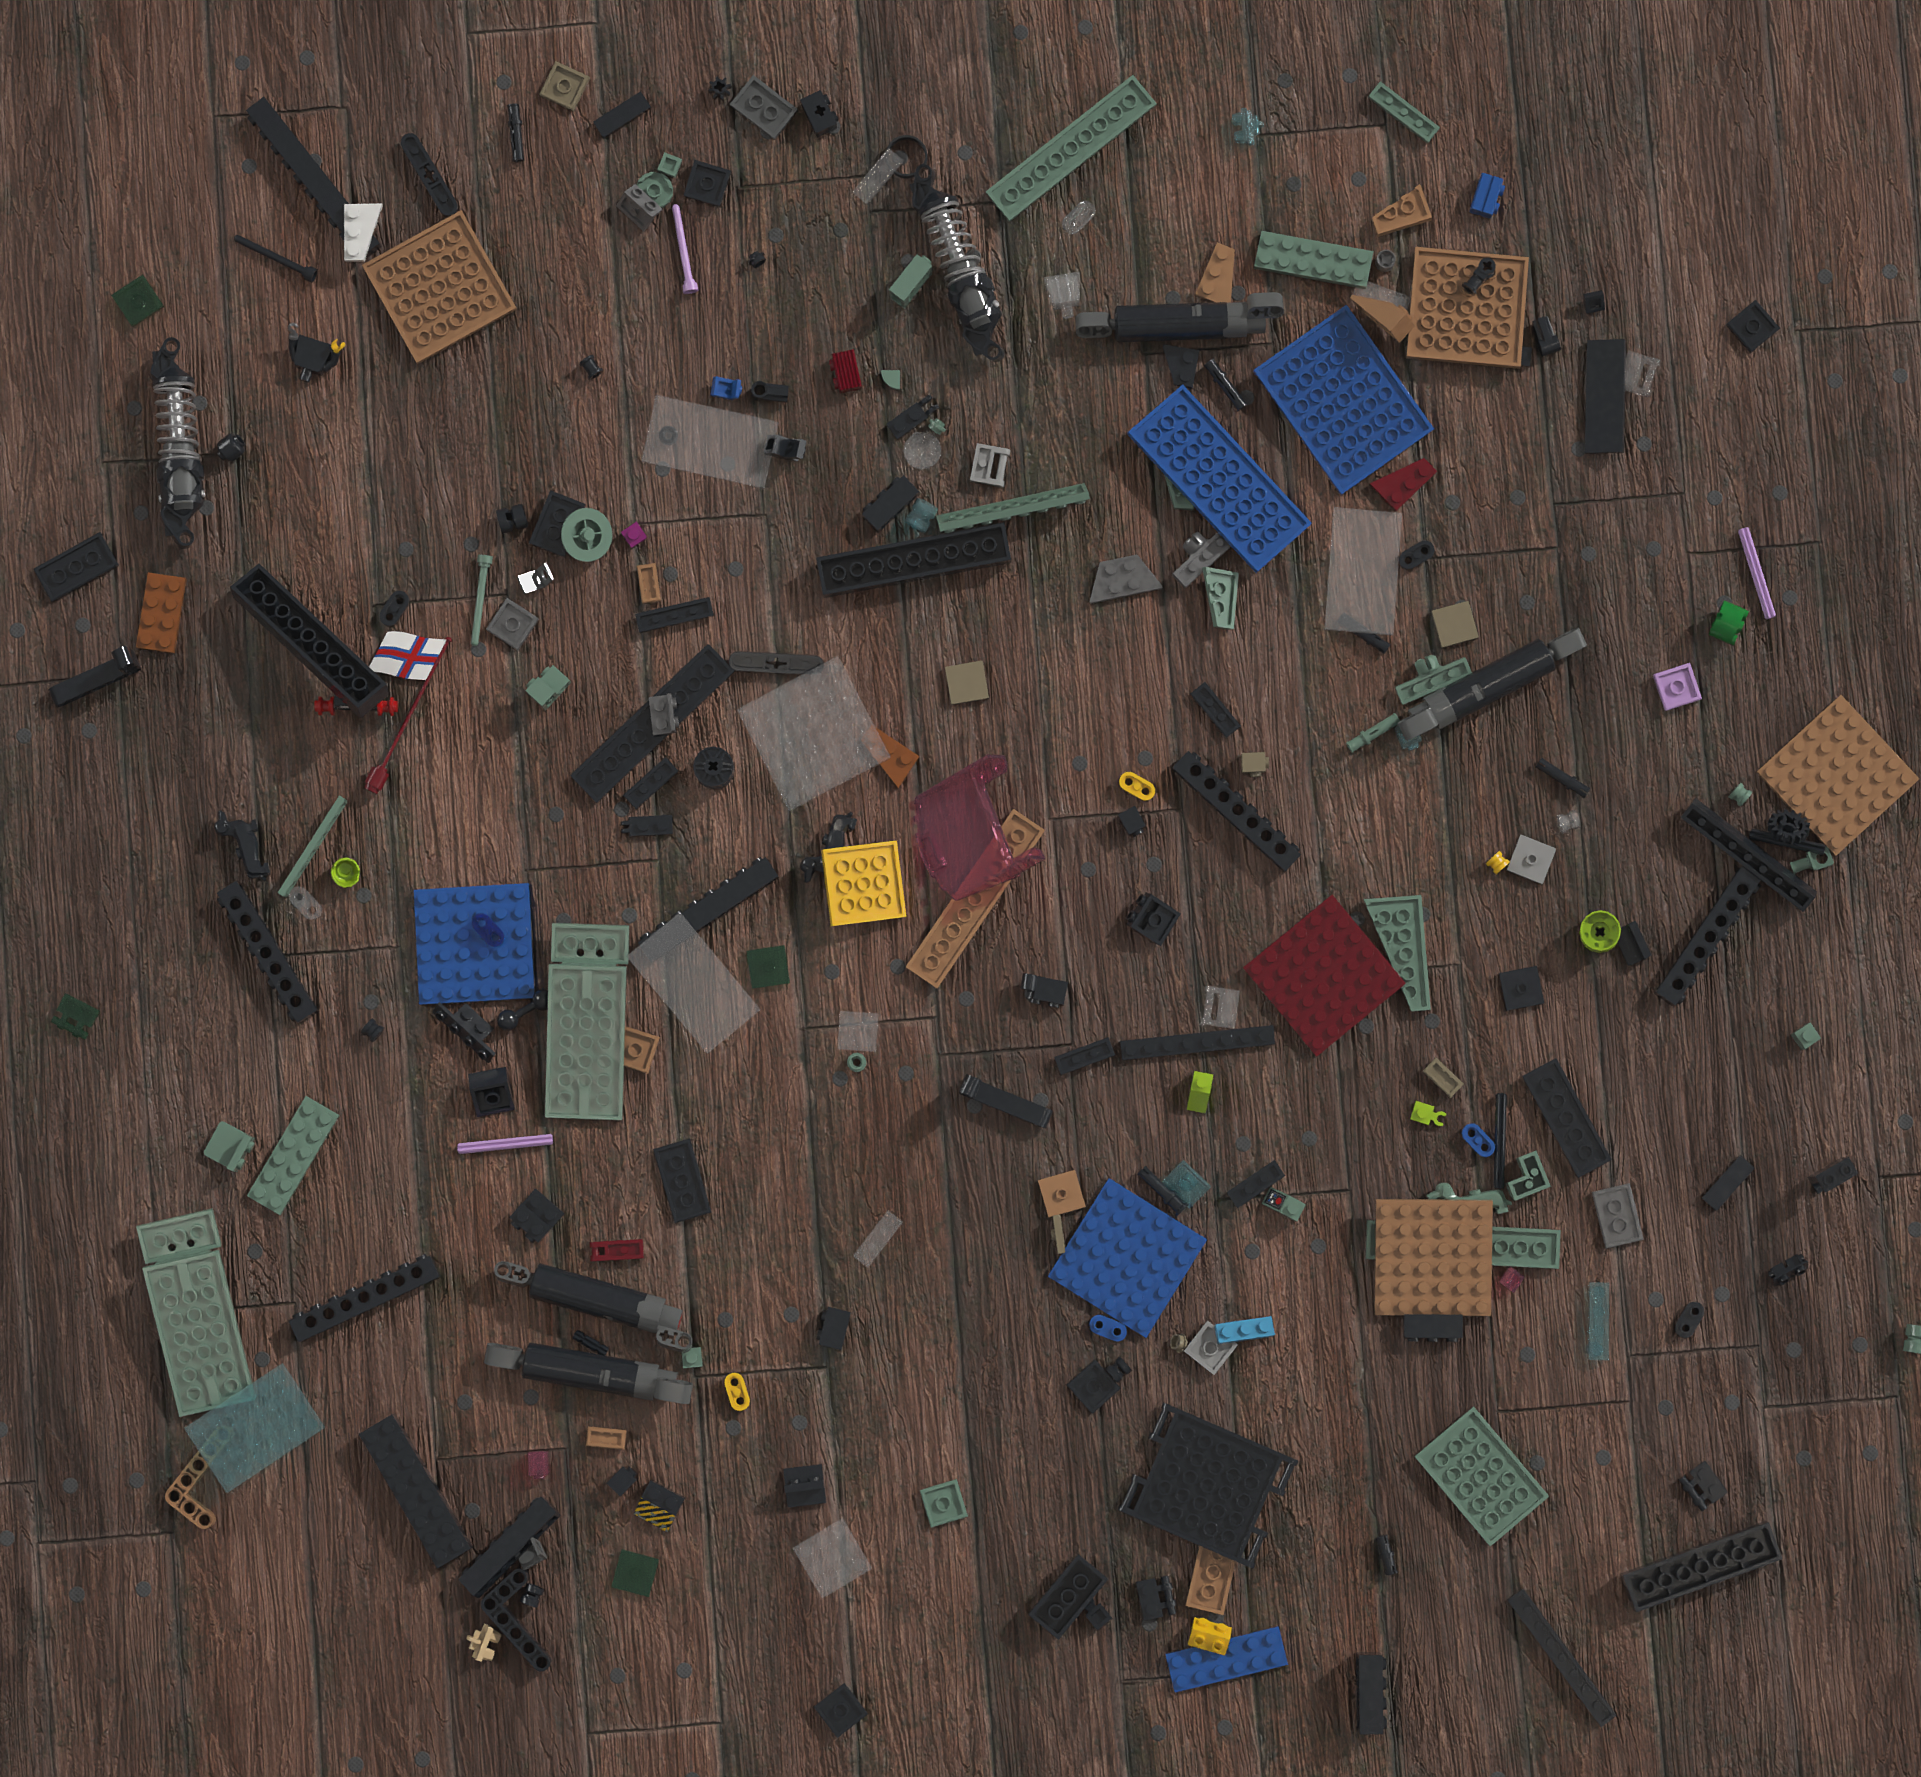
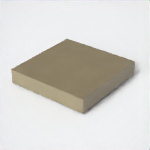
M555 61L539 95L574 112L590 77Z
M1469 601L1431 611L1441 648L1479 638Z
M983 660L945 667L951 705L989 699Z

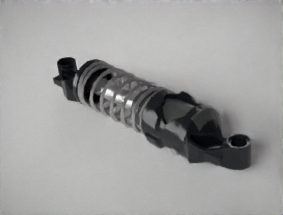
M921 164L916 169L914 183L909 184L913 193L912 206L919 213L922 222L927 223L936 220L937 225L929 228L926 233L933 234L940 231L942 237L933 240L931 245L936 246L944 243L946 248L938 251L935 256L942 257L949 254L951 259L942 263L940 268H947L948 274L944 277L945 280H949L947 296L951 306L955 307L959 322L963 327L962 336L972 346L976 357L983 354L993 362H1000L1004 358L1005 352L1001 346L992 341V335L1002 313L994 295L995 288L991 278L987 277L985 269L977 266L980 262V257L972 255L976 246L968 243L972 237L971 234L963 232L967 227V223L959 220L963 213L961 210L956 209L959 206L957 196L934 189L933 184L936 172L930 166ZM929 170V176L922 178L923 171ZM958 212L959 215L954 220H951L949 213ZM953 224H963V227L956 232ZM967 235L968 238L960 243L958 236ZM972 247V250L965 255L962 248ZM998 348V355L991 357V350Z
M169 337L164 341L159 351H152L153 364L150 371L153 391L158 394L167 393V400H157L154 404L157 406H168V412L157 413L155 416L157 418H169V424L159 425L156 429L170 431V437L157 439L159 443H165L163 450L158 452L162 455V459L159 460L156 470L157 482L160 483L159 502L161 503V511L159 516L165 526V537L172 536L178 547L188 549L193 544L194 534L186 526V522L204 505L203 497H205V491L202 487L204 468L199 459L200 455L194 452L199 443L191 439L198 434V430L191 426L196 423L197 418L190 414L197 407L189 402L196 396L191 391L195 387V379L179 368L174 362L180 350V342L174 337ZM173 344L176 346V350L169 351L166 345ZM182 392L190 393L192 396L183 399ZM183 404L190 405L193 408L184 412ZM184 416L192 418L194 421L184 424ZM185 429L192 430L195 433L185 436ZM180 536H189L190 542H181Z

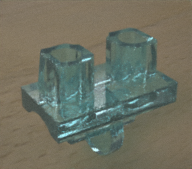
M1240 108L1241 112L1232 115L1233 124L1235 126L1242 125V131L1234 132V140L1237 143H1246L1249 146L1255 145L1254 135H1259V128L1264 127V122L1258 121V116H1252L1251 111H1248L1247 108Z

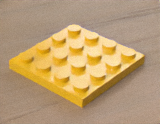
M897 841L821 850L831 926L906 917Z

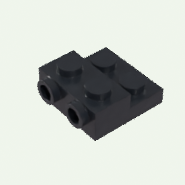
M1145 892L1144 895L1141 894L1138 897L1136 909L1128 913L1126 925L1155 944L1162 946L1181 913L1154 895Z
M535 1188L509 1218L512 1219L510 1224L517 1230L522 1228L527 1232L525 1235L527 1239L532 1243L535 1241L540 1243L565 1213Z

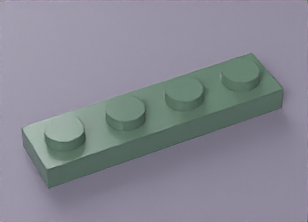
M1381 81L1368 96L1370 100L1427 144L1440 129L1438 125Z

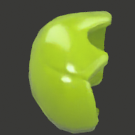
M345 857L339 858L333 863L331 877L338 886L348 888L359 881L360 868L355 860Z

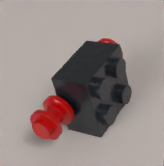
M336 695L335 697L331 696L330 700H324L322 696H319L318 700H315L314 703L315 712H318L319 716H322L324 712H330L331 716H335V710L337 709L351 710ZM390 697L389 701L382 700L370 711H377L378 716H382L383 712H389L390 716H394V713L398 712V701H395L394 697Z

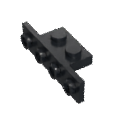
M439 1002L433 1010L435 1017L446 1024L453 1034L458 1035L466 1046L471 1047L478 1054L479 1058L490 1063L496 1053L483 1040L493 1032L494 1028L466 1003L453 1015Z

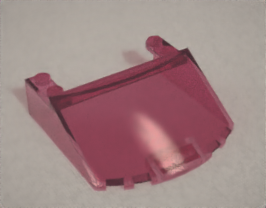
M987 754L915 797L914 804H917L916 816L913 817L914 822L917 824L915 837L921 858L931 877L935 878L940 884L939 887L950 894L951 898L955 901L1020 877L1021 873L1045 860V856L1039 848H1031L1013 858L985 785L1007 772L1008 764L1004 755Z

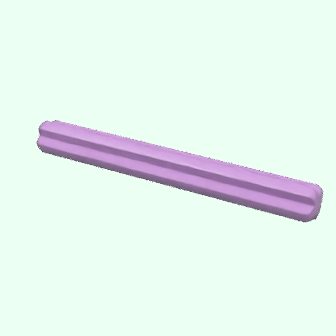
M1748 527L1742 528L1738 533L1765 619L1774 618L1776 614Z
M551 1134L459 1143L457 1150L459 1154L552 1145L553 1137Z

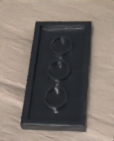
M99 532L35 567L34 571L53 603L113 570L119 564L102 533Z
M691 1139L653 1149L674 1223L711 1213V1207Z

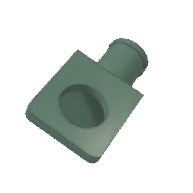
M1825 847L1824 853L1828 859L1824 864L1818 863L1816 860L1817 854L1807 852L1805 858L1790 862L1793 873L1795 874L1809 868L1816 871L1833 865L1834 861L1829 848Z

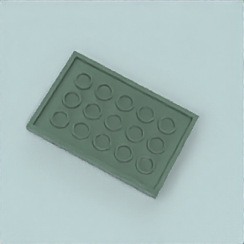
M1474 1406L1414 1456L1489 1546H1492L1549 1497Z

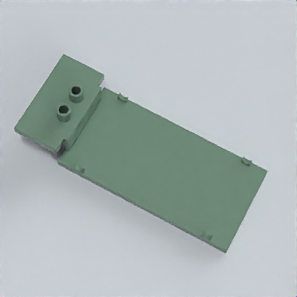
M552 923L551 962L562 963L549 964L545 1117L622 1120L627 966H617V964L629 963V925ZM578 949L584 950V954H579ZM597 950H602L603 955H599Z
M213 1208L137 1225L136 1229L145 1264L156 1262L154 1265L145 1266L142 1269L179 1417L255 1400L253 1382L220 1251H211L213 1248L222 1246ZM192 1239L195 1244L189 1243V1240ZM170 1244H174L176 1248H171Z

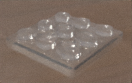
M843 1518L793 1547L822 1599L872 1569Z

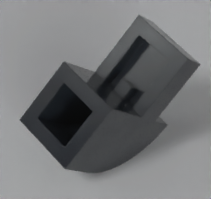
M767 435L763 453L779 459L798 461L803 459L805 454L806 440L789 439L780 435Z

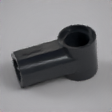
M1548 316L1532 321L1541 356L1561 351L1557 335H1554Z
M757 381L751 387V396L756 401L766 400L787 403L789 386ZM757 387H762L765 390V393L763 395H757L754 392V389Z

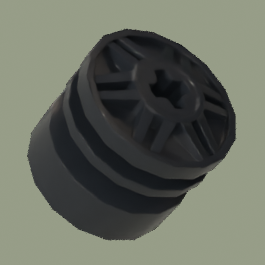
M715 746L707 747L695 757L693 764L694 774L704 787L713 790L722 789L729 785L734 778V762L729 753L724 749ZM711 763L714 764V765H715L716 763L718 764V765H717V768H718L717 771H715V770H711V771H710V769H711L710 764H711Z

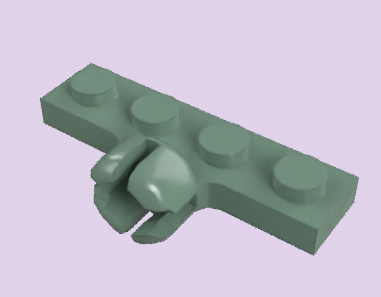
M1429 655L1425 657V660L1419 659L1415 662L1418 672L1416 678L1394 688L1401 704L1404 705L1441 689L1472 672L1466 657L1441 666L1436 656Z

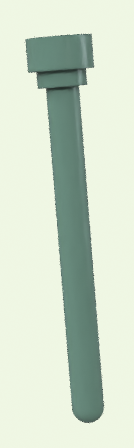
M489 555L477 556L480 571L471 636L472 646H477L479 642L487 569L490 568L493 556Z

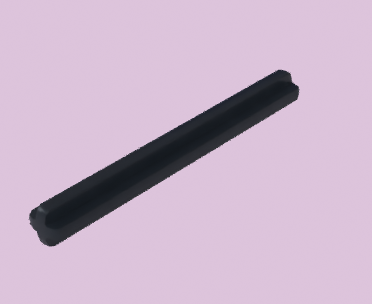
M1505 1093L1496 1094L1493 1186L1496 1189H1503L1505 1183L1507 1095Z

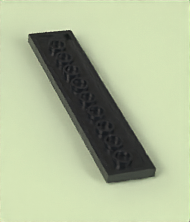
M707 644L654 696L671 693L672 698L676 697L677 709H674V717L678 716L680 725L735 670ZM649 701L570 775L596 803L604 798L669 735L653 736Z

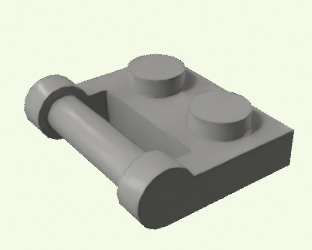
M977 443L970 482L1003 488L1005 483L1003 481L1007 456H1010V449ZM994 453L1000 455L996 479L990 478Z

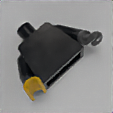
M296 323L288 325V330L291 332L289 334L291 361L294 362L296 368L302 369L299 380L310 383L313 373L322 376L323 373L330 371L337 365L341 354L340 350L345 347L344 342L339 347L337 345L338 339L328 344L300 334L298 337L296 330L291 328V326L298 328V325Z

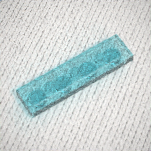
M1589 1282L1588 1360H1609V1283Z

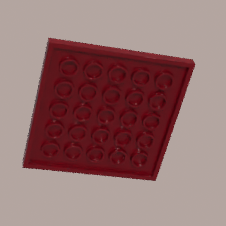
M1333 895L1328 897L1243 967L1316 1057L1406 984Z

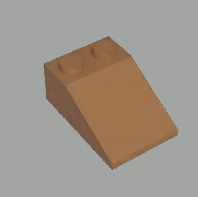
M1356 295L1350 297L1361 312L1399 343L1415 326L1411 321L1412 317L1401 305L1397 307L1391 302Z

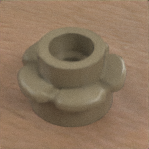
M1174 1334L1171 1337L1170 1347L1176 1350V1352H1182L1187 1347L1188 1342L1184 1334Z

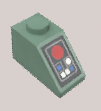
M1272 1187L1269 1188L1261 1203L1295 1222L1298 1221L1306 1205Z

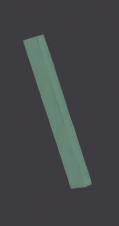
M340 795L338 796L281 886L278 893L283 897H288L347 804L345 798Z

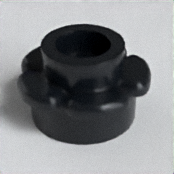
M758 251L752 253L749 256V265H752L753 268L763 265L766 261L765 254Z

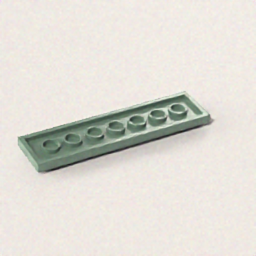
M1085 483L940 514L936 515L940 532L950 533L955 531V528L963 527V529H968L978 523L986 525L992 523V520L1000 519L1005 521L1011 519V516L1019 515L1023 517L1033 511L1039 513L1046 512L1051 507L1064 508L1070 503L1082 504L1090 499Z

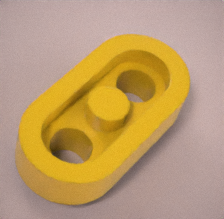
M1125 772L1121 775L1119 785L1124 791L1142 801H1149L1154 797L1155 787L1152 783L1133 772ZM1131 779L1132 784L1129 786L1126 785L1125 780ZM1147 788L1149 794L1144 795L1142 789Z
M731 1373L725 1378L726 1391L731 1406L735 1410L742 1411L750 1404L748 1391L743 1377L739 1373ZM732 1379L738 1380L737 1386L731 1384ZM738 1397H742L744 1399V1403L742 1405H739L737 1403Z

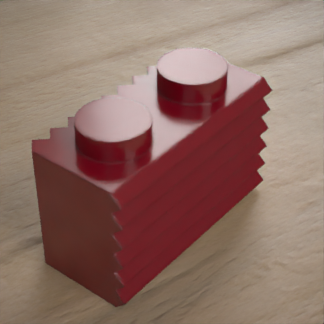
M854 349L831 354L832 359L829 360L831 371L835 370L836 378H833L835 389H839L840 394L862 389Z

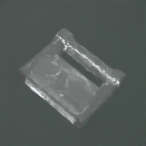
M1628 350L1626 355L1625 390L1649 397L1655 371L1659 367L1661 360ZM1645 363L1649 365L1643 387L1640 388L1637 387Z
M1205 986V992L1207 993L1204 1015L1201 1018L1200 1024L1235 1029L1240 991ZM1214 993L1220 994L1216 1020L1211 1019Z

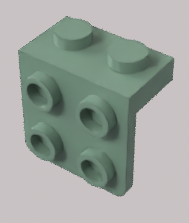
M221 1121L206 1146L204 1155L226 1166L227 1169L237 1172L245 1164L246 1160L244 1158L247 1152L250 1153L255 1145L253 1142L255 1138Z

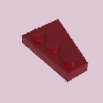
M1422 458L1369 485L1397 511L1437 473V470L1425 458Z

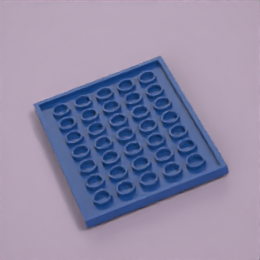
M1347 305L1253 370L1340 495L1434 430L1429 420Z

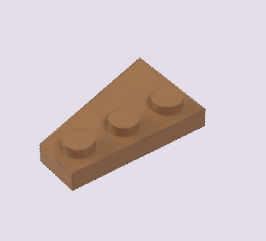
M1217 242L1195 296L1209 302H1231L1235 249Z

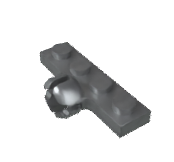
M1196 532L1185 541L1183 549L1189 554L1190 558L1172 574L1184 589L1203 573V567H1210L1231 547L1219 533H1216L1208 540L1199 532Z

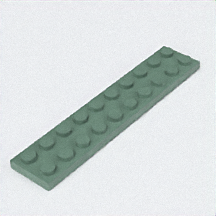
M1134 75L1130 76L986 191L987 196L1009 222L1012 221L1153 109L1157 103Z
M1367 1220L1365 1259L1375 1260V1221ZM1492 1227V1265L1559 1269L1561 1230Z

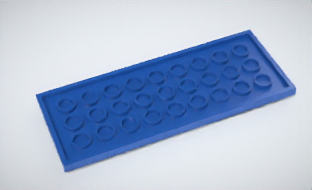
M1181 385L1127 433L1255 573L1260 571L1312 524L1184 385Z

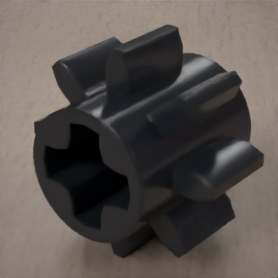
M717 76L716 81L709 82L712 88L708 91L710 94L714 93V100L718 97L724 101L726 95L730 96V92L727 89H731L732 86L731 84L726 85V78L721 80ZM718 86L722 87L721 92H719Z

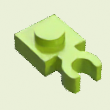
M1415 1101L1410 1120L1429 1125L1430 1120H1432L1435 1125L1443 1126V1123L1438 1122L1437 1117L1439 1115L1446 1116V1113L1442 1111L1435 1113L1433 1112L1434 1106Z

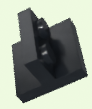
M822 1464L783 1469L788 1508L827 1503Z

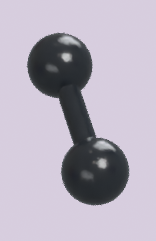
M540 989L536 991L532 1002L515 1012L508 1009L501 1011L497 1017L499 1028L504 1031H511L517 1027L520 1017L534 1009L548 1010V990Z

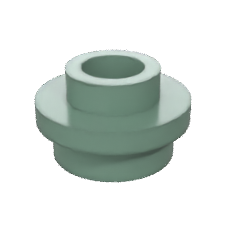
M938 418L929 420L930 424L928 427L935 433L941 435L942 432L946 431L944 428L945 424Z
M853 1053L848 1057L847 1065L850 1070L860 1072L866 1067V1058L861 1053ZM855 1059H859L861 1061L859 1066H855L853 1064V1061Z

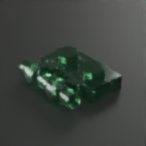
M65 993L57 1008V1011L63 1013L61 1018L54 1016L51 1023L57 1025V1028L61 1030L65 1029L71 1032L72 1036L76 1038L81 1037L86 1040L89 1033L84 1031L83 1027L86 1025L92 1028L100 1010ZM69 1017L78 1021L76 1026L67 1022Z

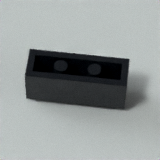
M904 475L901 478L899 476L890 483L891 487L887 491L885 489L877 495V500L873 504L870 502L863 508L862 517L877 533L920 495L918 489Z
M1404 1314L1403 1337L1407 1338V1341L1418 1342L1419 1338H1427V1342H1438V1338H1446V1342H1458V1338H1463V1315Z

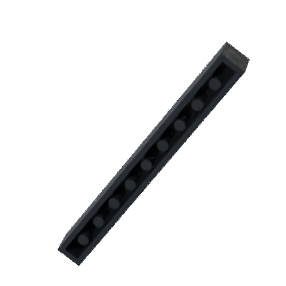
M262 97L246 110L249 114L247 119L253 127L257 125L260 128L258 132L264 141L268 139L271 142L270 148L276 156L278 154L282 156L283 160L281 162L287 170H293L295 173L293 175L294 179L299 185L302 183L307 188L304 190L311 200L313 198L316 199L318 202L317 208L322 214L327 213L330 217L328 222L334 229L338 227L341 231L339 236L344 241V204L349 203L266 98ZM372 235L365 260L382 247L374 235Z

